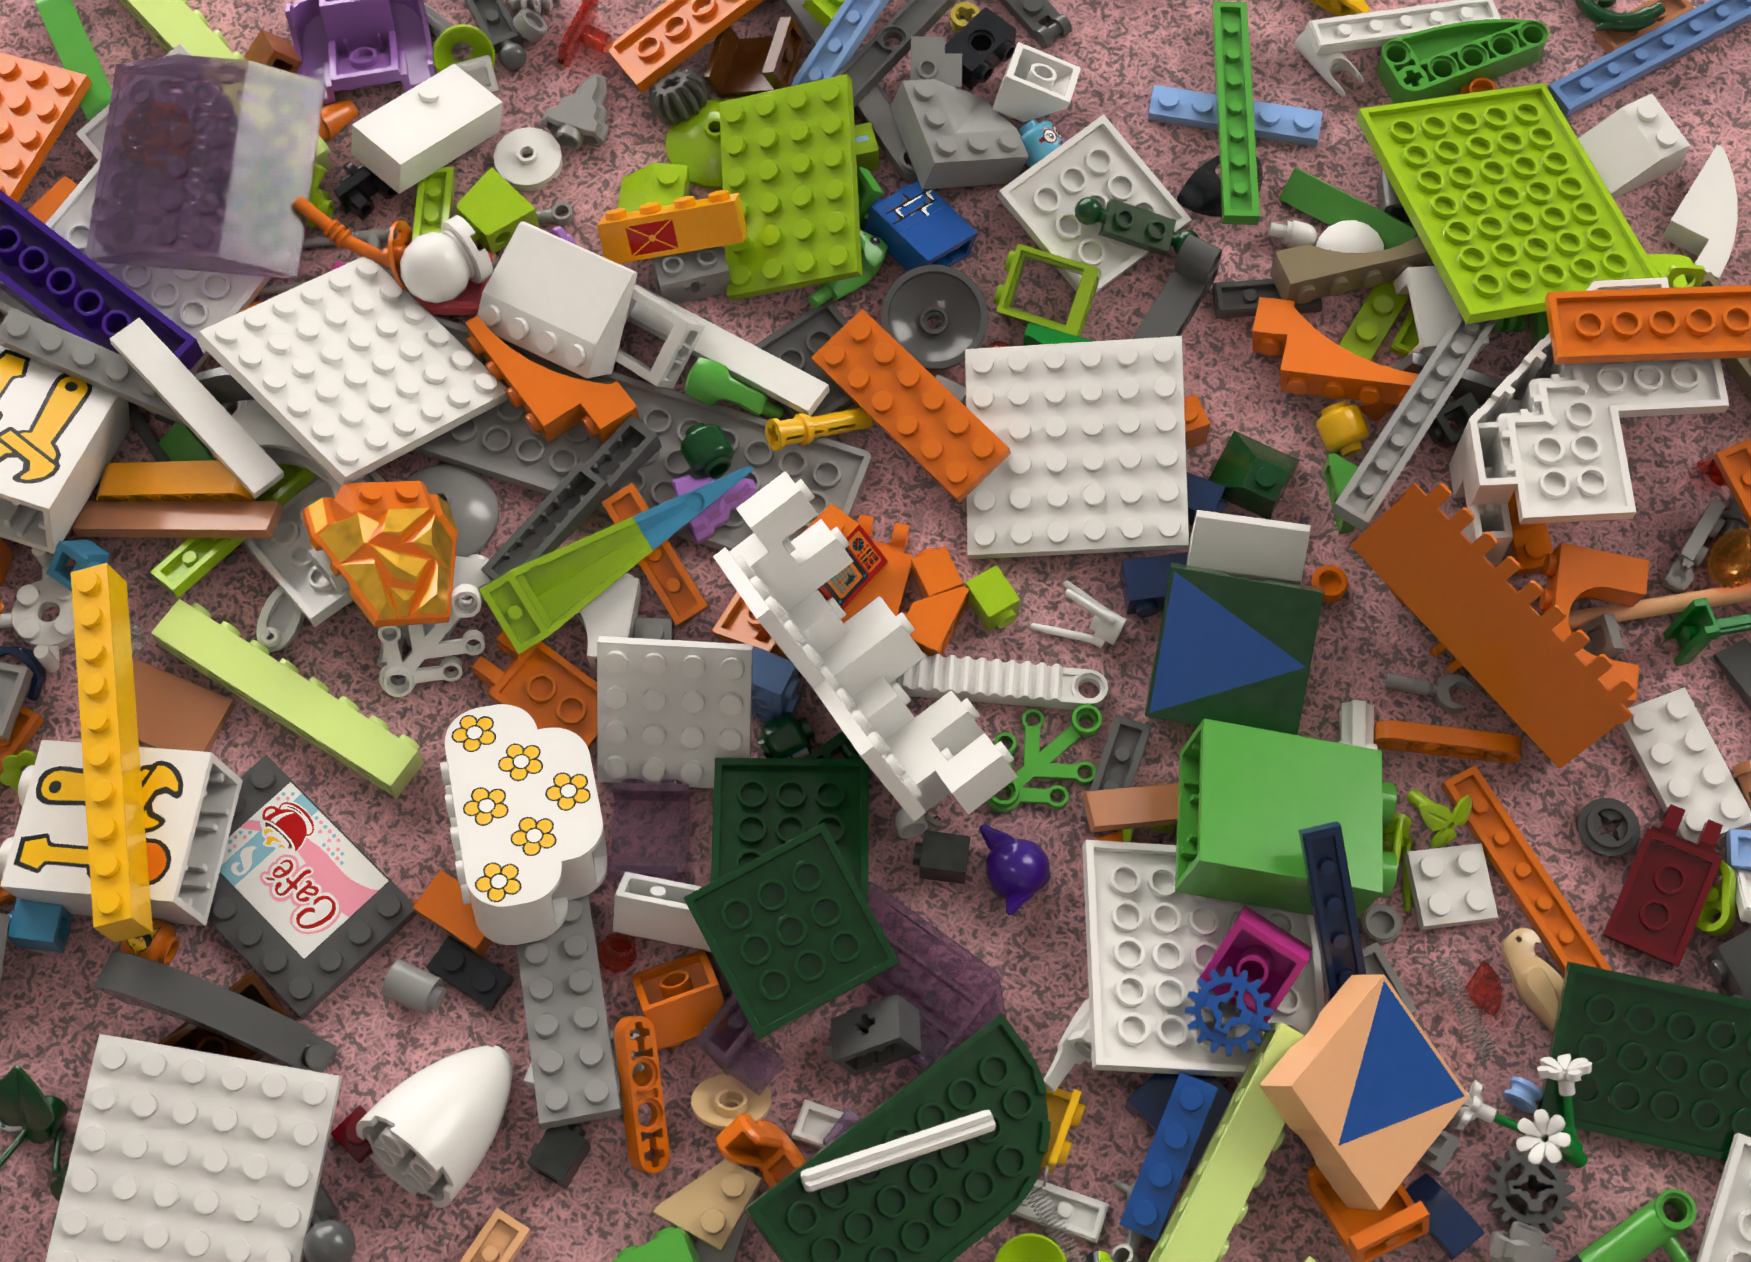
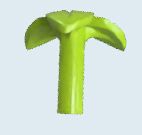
M1412 789L1406 798L1410 804L1420 811L1421 817L1429 829L1432 831L1440 830L1432 838L1429 845L1430 849L1443 848L1457 837L1453 828L1455 825H1465L1472 810V798L1469 795H1466L1457 803L1453 812H1450L1447 806L1434 803L1417 789Z

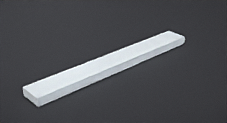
M642 287L705 326L691 353L696 358L714 360L727 366L732 377L809 416L814 413L829 393L830 389L827 383ZM636 302L627 321L666 341L674 325L639 302Z
M804 1099L791 1139L822 1149L861 1118ZM1037 1179L1028 1196L1034 1191L1036 1192L1030 1197L1044 1190L1046 1191L1031 1202L1046 1194L1048 1195L1035 1205L1049 1198L1051 1199L1036 1210L1051 1202L1053 1203L1041 1212H1033L1036 1207L1031 1208L1034 1203L1029 1204L1031 1199L1026 1200L1025 1198L1019 1207L1011 1213V1215L1040 1224L1043 1219L1038 1220L1041 1215L1036 1216V1214H1040L1055 1206V1208L1041 1217L1043 1218L1055 1212L1043 1221L1045 1222L1059 1215L1046 1226L1063 1218L1050 1228L1052 1229L1065 1222L1055 1230L1059 1231L1067 1226V1228L1060 1232L1065 1233L1070 1230L1066 1234H1072L1074 1237L1097 1244L1109 1204L1047 1182L1046 1187H1042L1044 1181Z

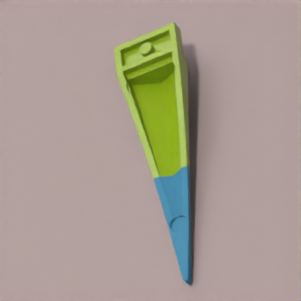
M747 466L513 568L480 588V593L518 655L552 635L652 551L751 473L754 467Z

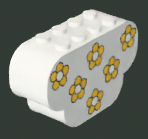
M497 704L474 708L459 715L449 726L445 735L447 761L440 762L443 784L446 790L447 812L451 823V839L456 855L455 865L463 904L471 903L478 929L493 942L503 945H519L539 941L552 935L561 927L567 916L568 900L581 898L592 893L601 885L608 871L603 820L589 749L583 739L572 731L562 728L538 730L533 718L519 707Z

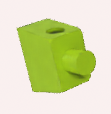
M490 168L455 207L457 215L465 219L476 232L470 236L473 242L478 241L491 253H496L508 245L519 222H526L537 228L540 227L536 209L493 168Z

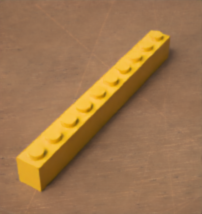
M103 563L71 572L93 928L116 943L153 933L127 582L108 563Z

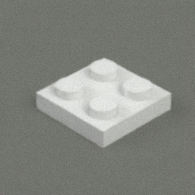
M1482 843L1408 851L1404 855L1419 930L1491 922L1499 918Z

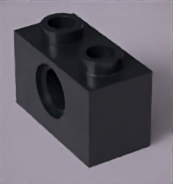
M984 7L945 45V53L962 54V84L972 90L979 82L985 83L993 74L994 68L1001 61L1006 62L1012 57L1016 48V28L987 7Z

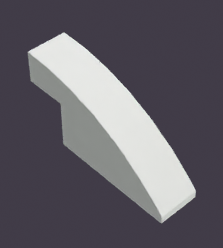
M1716 145L1669 222L1662 238L1699 256L1695 265L1703 266L1705 274L1711 272L1719 280L1729 260L1735 241L1738 221V200L1735 180L1724 148Z

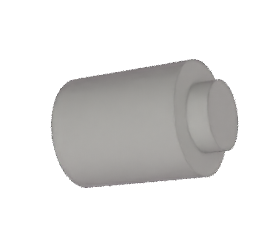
M399 959L390 968L384 980L382 995L426 1015L431 1009L436 1011L444 1000L446 989L442 988V978Z

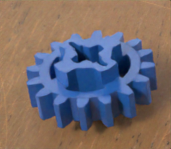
M1227 967L1223 977H1219L1215 969L1210 970L1211 981L1207 983L1201 978L1197 979L1196 983L1201 991L1199 993L1189 991L1187 997L1195 1002V1006L1185 1008L1186 1015L1195 1017V1020L1188 1024V1030L1199 1029L1201 1033L1196 1042L1198 1044H1202L1206 1040L1212 1042L1210 1052L1213 1054L1218 1050L1219 1046L1225 1047L1227 1057H1231L1233 1047L1237 1046L1243 1054L1248 1053L1247 1042L1252 1041L1258 1046L1262 1043L1260 1036L1257 1034L1259 1030L1262 1032L1270 1031L1271 1026L1264 1022L1263 1018L1273 1016L1274 1009L1264 1007L1263 1003L1267 1002L1271 995L1270 993L1259 994L1257 990L1262 981L1257 979L1251 984L1247 982L1248 971L1246 970L1242 971L1239 978L1233 976L1231 967ZM1232 985L1228 993L1218 997L1209 994L1217 987ZM1245 991L1255 1003L1256 1014L1246 1008L1243 1001ZM1236 995L1235 1012L1240 1014V1017L1232 1016L1222 1029L1223 1012L1218 1007H1226L1232 1001L1233 996ZM1201 1009L1212 1015L1215 1022L1213 1032L1205 1025ZM1238 1027L1250 1029L1243 1036L1231 1039L1226 1038L1229 1031Z

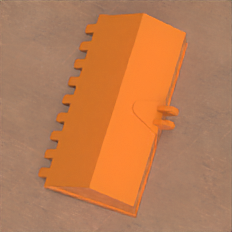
M1414 483L1389 506L1390 509L1350 545L1439 640L1428 651L1433 658L1440 656L1447 649L1454 656L1447 663L1445 671L1448 674H1452L1463 665L1559 769L1614 727L1624 724L1634 716L1622 702L1636 691V687L1630 680L1623 679L1609 689L1599 679L1613 666L1612 661L1604 654H1600L1587 665L1576 653L1590 641L1589 637L1582 630L1578 629L1563 640L1553 630L1567 616L1565 611L1558 605L1552 606L1541 616L1530 604L1543 593V588L1536 581L1532 580L1517 591L1507 581L1508 578L1520 569L1519 562L1512 556H1508L1496 567L1488 561L1484 555L1497 544V539L1490 532H1485L1472 543L1461 532L1475 519L1474 515L1466 507L1460 509L1450 519L1442 512L1439 506L1452 495L1451 490L1444 483L1437 485L1427 495Z

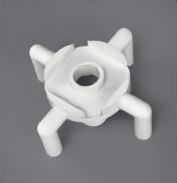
M32 547V554L42 566V580L31 585H24L18 590L12 612L0 615V629L14 627L20 638L34 647V656L49 673H54L60 667L59 649L74 642L73 639L75 638L72 591L46 574L53 558L52 554ZM50 607L60 609V613L55 620L51 622L41 620L42 614L46 609Z

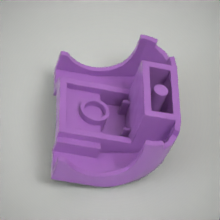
M298 0L293 5L292 2H287L285 6V14L294 49L303 62L298 69V81L296 82L302 108L336 103V91L339 90L351 91L359 87L377 84L388 85L396 81H402L404 92L437 74L432 55V38L423 0Z

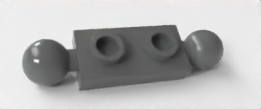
M465 0V4L477 27L491 40L495 53L500 51L501 64L508 70L515 71L521 69L526 63L527 55L524 48L519 45V43L523 42L522 36L515 29L513 18L504 1Z

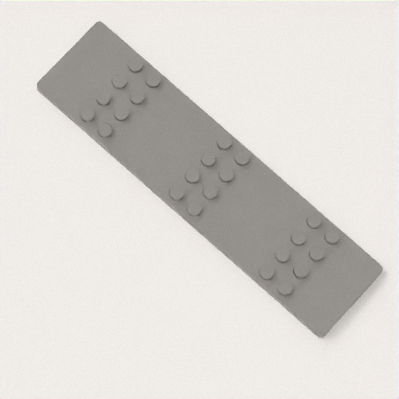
M433 316L473 354L465 340L469 337L465 325ZM498 337L522 356L549 370L597 383L612 384L618 381L637 406L640 422L658 435L662 448L616 492L633 483L649 509L676 498L671 483L672 479L688 475L695 480L706 477L695 475L680 451L681 442L686 437V431L697 423H704L705 425L714 424L720 426L734 449V456L729 470L713 479L717 480L747 466H753L752 472L744 477V479H753L758 491H760L786 471L794 483L802 479L815 496L809 502L818 515L789 536L788 539L790 541L801 535L830 503L851 517L871 466V454L868 451L824 437L815 438L809 445L801 446L796 443L786 445L783 450L773 451L769 447L765 435L767 419L719 404L710 406L689 395L657 387L651 383L616 372L587 379ZM483 356L476 357L485 366L487 362ZM507 399V401L413 449L411 452L549 495L579 462L585 465L603 444L597 436L591 438L581 422L548 443L540 432L535 435L524 419V416L527 414L521 406L514 408ZM603 505L596 510L608 514ZM738 510L731 512L728 523L715 529L714 537L699 544L718 550L726 547L728 551H731L754 532ZM687 527L673 534L674 536L695 542Z

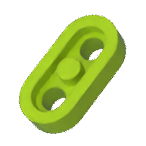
M1723 860L1715 877L1722 876L1721 882L1715 886L1712 884L1696 924L1698 929L1709 936H1720L1727 933L1735 922L1736 874L1733 868ZM1721 913L1719 920L1712 923L1714 915Z

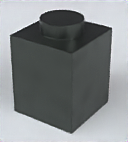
M925 830L923 843L915 842L913 865L919 866V878L965 884L971 836Z
M575 1124L547 1129L529 1158L528 1165L532 1171L567 1189L591 1149L588 1140L584 1138L587 1132Z

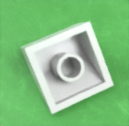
M1018 42L1002 79L992 110L1000 112L1006 118L1026 122L1066 109L1070 104L1081 68Z

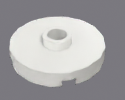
M532 127L516 129L505 135L496 145L493 155L496 171L514 189L525 192L541 190L548 186V182L559 176L563 165L560 144L554 136L543 129ZM527 154H531V155H532V156L529 157V158H523L524 155H527Z

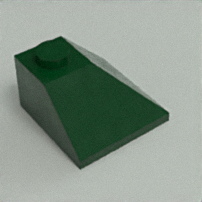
M1234 431L1208 480L1225 486L1222 499L1270 520L1300 460Z

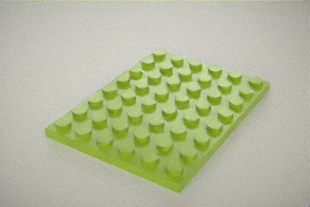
M1545 83L1359 109L1356 120L1466 324L1546 311L1545 297L1548 292L1586 291L1594 281L1661 278Z

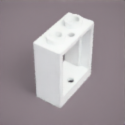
M635 285L626 321L636 302H639L674 325L652 368L618 348L615 361L657 387L673 389L705 326L642 287Z

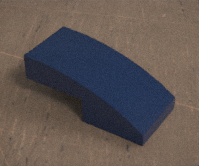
M1427 1173L1406 1189L1413 1202L1421 1201L1429 1212L1428 1233L1451 1261L1485 1234L1483 1229L1467 1211Z

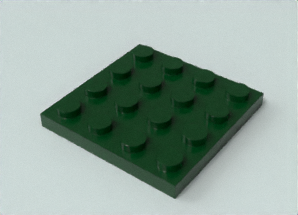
M715 758L711 882L824 822L868 903L869 766L863 759Z
M824 822L683 897L758 1040L900 964Z

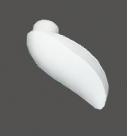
M280 586L268 597L257 622V641L270 652L287 647L298 635L305 617Z

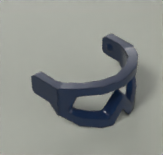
M0 646V658L7 654H13L20 658L34 673L31 679L28 699L37 701L47 678L45 668L34 656L33 650L19 646Z

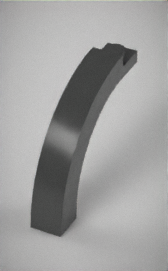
M112 951L94 985L95 988L126 1004L147 1008L183 1020L242 1045L282 1066L324 1073L336 1048L335 1045L313 1034V1030L264 1005L202 978L135 955Z

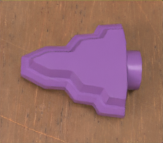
M688 475L672 479L671 483L675 495L678 497L713 482L715 479L705 477L695 480ZM743 478L681 529L687 527L697 544L714 537L715 529L728 523L731 512L736 511L737 507L758 492L754 480Z

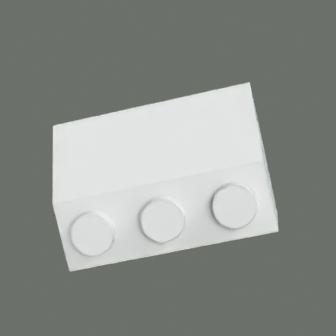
M1197 510L1189 541L1187 565L1224 571L1244 579H1272L1301 584L1311 525Z

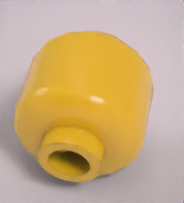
M1341 401L1320 411L1321 417L1317 420L1316 427L1328 452H1341L1342 457H1346L1363 449L1361 443L1368 438L1370 432L1359 406L1349 405L1347 401Z

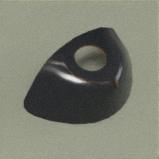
M1219 155L1200 166L1185 183L1177 196V202L1184 208L1207 216L1222 217L1220 178L1215 172L1216 167L1219 165ZM1256 156L1259 194L1263 180V169L1260 160Z

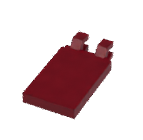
M1670 804L1660 827L1652 826L1651 829H1646L1603 936L1672 966L1679 967L1723 858L1718 857L1720 853L1713 851L1723 825L1708 819L1703 825L1697 843H1693L1676 836L1685 809Z

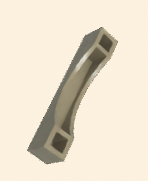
M1417 236L1402 245L1368 253H1344L1326 250L1310 244L1276 251L1270 275L1282 299L1293 300L1295 304H1305L1314 299L1331 295L1339 296L1348 291L1373 288L1379 284L1396 280L1407 267L1435 265L1420 237Z

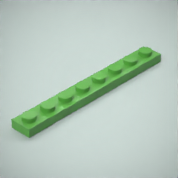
M1213 1L1212 27L1223 224L1258 225L1260 211L1247 2Z

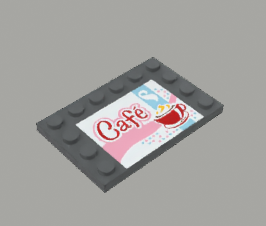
M265 755L240 777L243 781L208 921L293 1010L304 1019L411 921L417 913L413 909L415 904Z

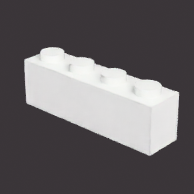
M630 872L624 873L615 894L613 932L711 952L683 898L702 888L701 886Z

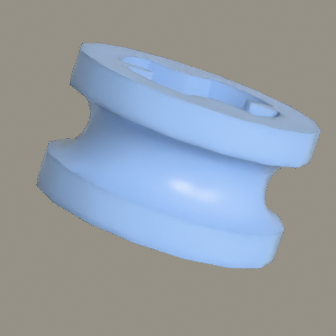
M1511 1077L1509 1081L1511 1089L1504 1090L1503 1098L1521 1111L1534 1113L1537 1109L1535 1102L1542 1099L1543 1091L1534 1083L1524 1078Z

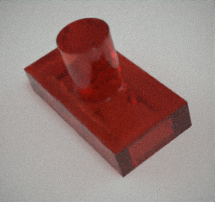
M599 0L582 1L559 45L557 63L570 67L581 44L605 53V47L609 45L612 35L592 26L597 16Z

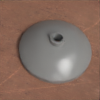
M441 464L422 469L406 480L421 481L425 484L429 494H437L449 504L458 529L455 556L468 557L469 555L477 554L490 541L498 524L499 505L493 488L479 473L452 464Z

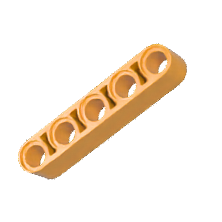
M219 460L108 463L104 469L96 500L255 501V498Z

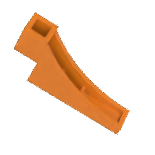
M1259 298L1252 329L1253 352L1268 356H1283L1280 368L1281 391L1296 395L1326 396L1330 399L1360 400L1370 404L1383 401L1387 404L1399 405L1419 375L1377 364L1337 345L1316 330L1296 310L1295 301Z
M478 316L465 322L469 337L465 340L472 353L476 357L483 356L487 362L485 368L496 378L497 382L501 380L507 387L504 392L514 408L521 406L527 414L524 416V419L535 435L540 432L548 443L581 422L591 438L597 436L602 444H604L630 415L640 421L637 406L618 381L612 384L597 383L549 370L527 359L506 345L491 332Z

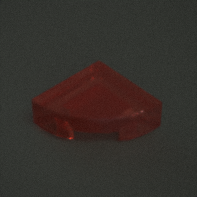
M1483 960L1464 989H1467L1465 993H1469L1467 997H1471L1469 1001H1473L1475 1005L1494 1017L1501 1006L1502 986L1494 969Z

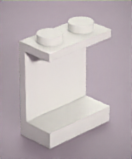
M1435 266L1407 267L1393 283L1396 295H1410L1419 338V344L1410 353L1414 351L1431 357L1459 314V310ZM1488 336L1473 359L1490 343Z

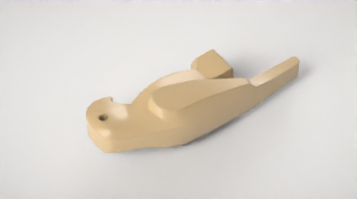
M1529 928L1516 929L1500 944L1501 953L1519 998L1553 1033L1564 980L1553 967L1535 956V944H1540L1541 942L1537 933Z

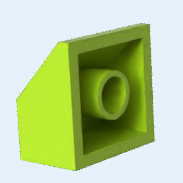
M653 162L622 178L617 208H625L627 213L640 210L639 206L643 204L660 202V206L674 204L673 201L677 198L690 196L691 185L688 165Z

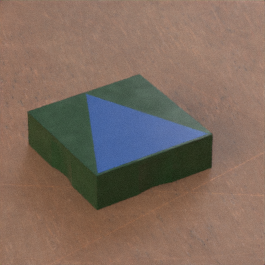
M1171 562L1156 655L1153 660L1146 699L1145 716L1198 726L1205 718L1298 735L1323 601V590L1319 587L1272 579H1244L1224 571Z

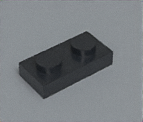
M448 936L426 966L429 972L442 978L444 982L491 1012L514 981L513 976L451 936Z

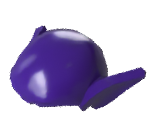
M983 824L979 827V831L990 850L986 858L987 878L994 891L1006 899V914L1013 915L1020 906L1033 897L1035 892L1042 889L1051 878L1050 863L1046 853L1035 842L1026 839H1014L1007 833Z

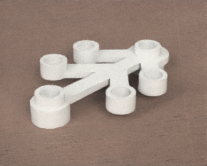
M461 584L453 589L451 595V615L448 623L433 624L426 633L423 624L408 625L412 650L404 659H402L398 643L401 637V626L378 627V637L384 643L387 664L380 671L379 683L387 694L393 697H403L414 689L416 683L437 680L456 681L462 676V662L458 657L451 655L467 653L468 655L475 656L484 651L485 637L478 630H469L459 639L441 641L460 617L470 618L480 611L481 594L475 586ZM462 595L472 596L469 600H462L459 597ZM386 628H393L396 630V632L393 634H386L385 632H383V630ZM472 639L478 640L480 643L478 645L471 646L467 642ZM447 656L441 660L438 666L419 667L425 659ZM455 666L457 670L449 672L445 668ZM403 675L404 677L401 679H395L392 676Z

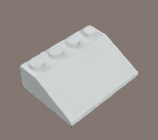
M519 222L482 292L477 316L496 336L587 379L612 374L638 273L529 223Z

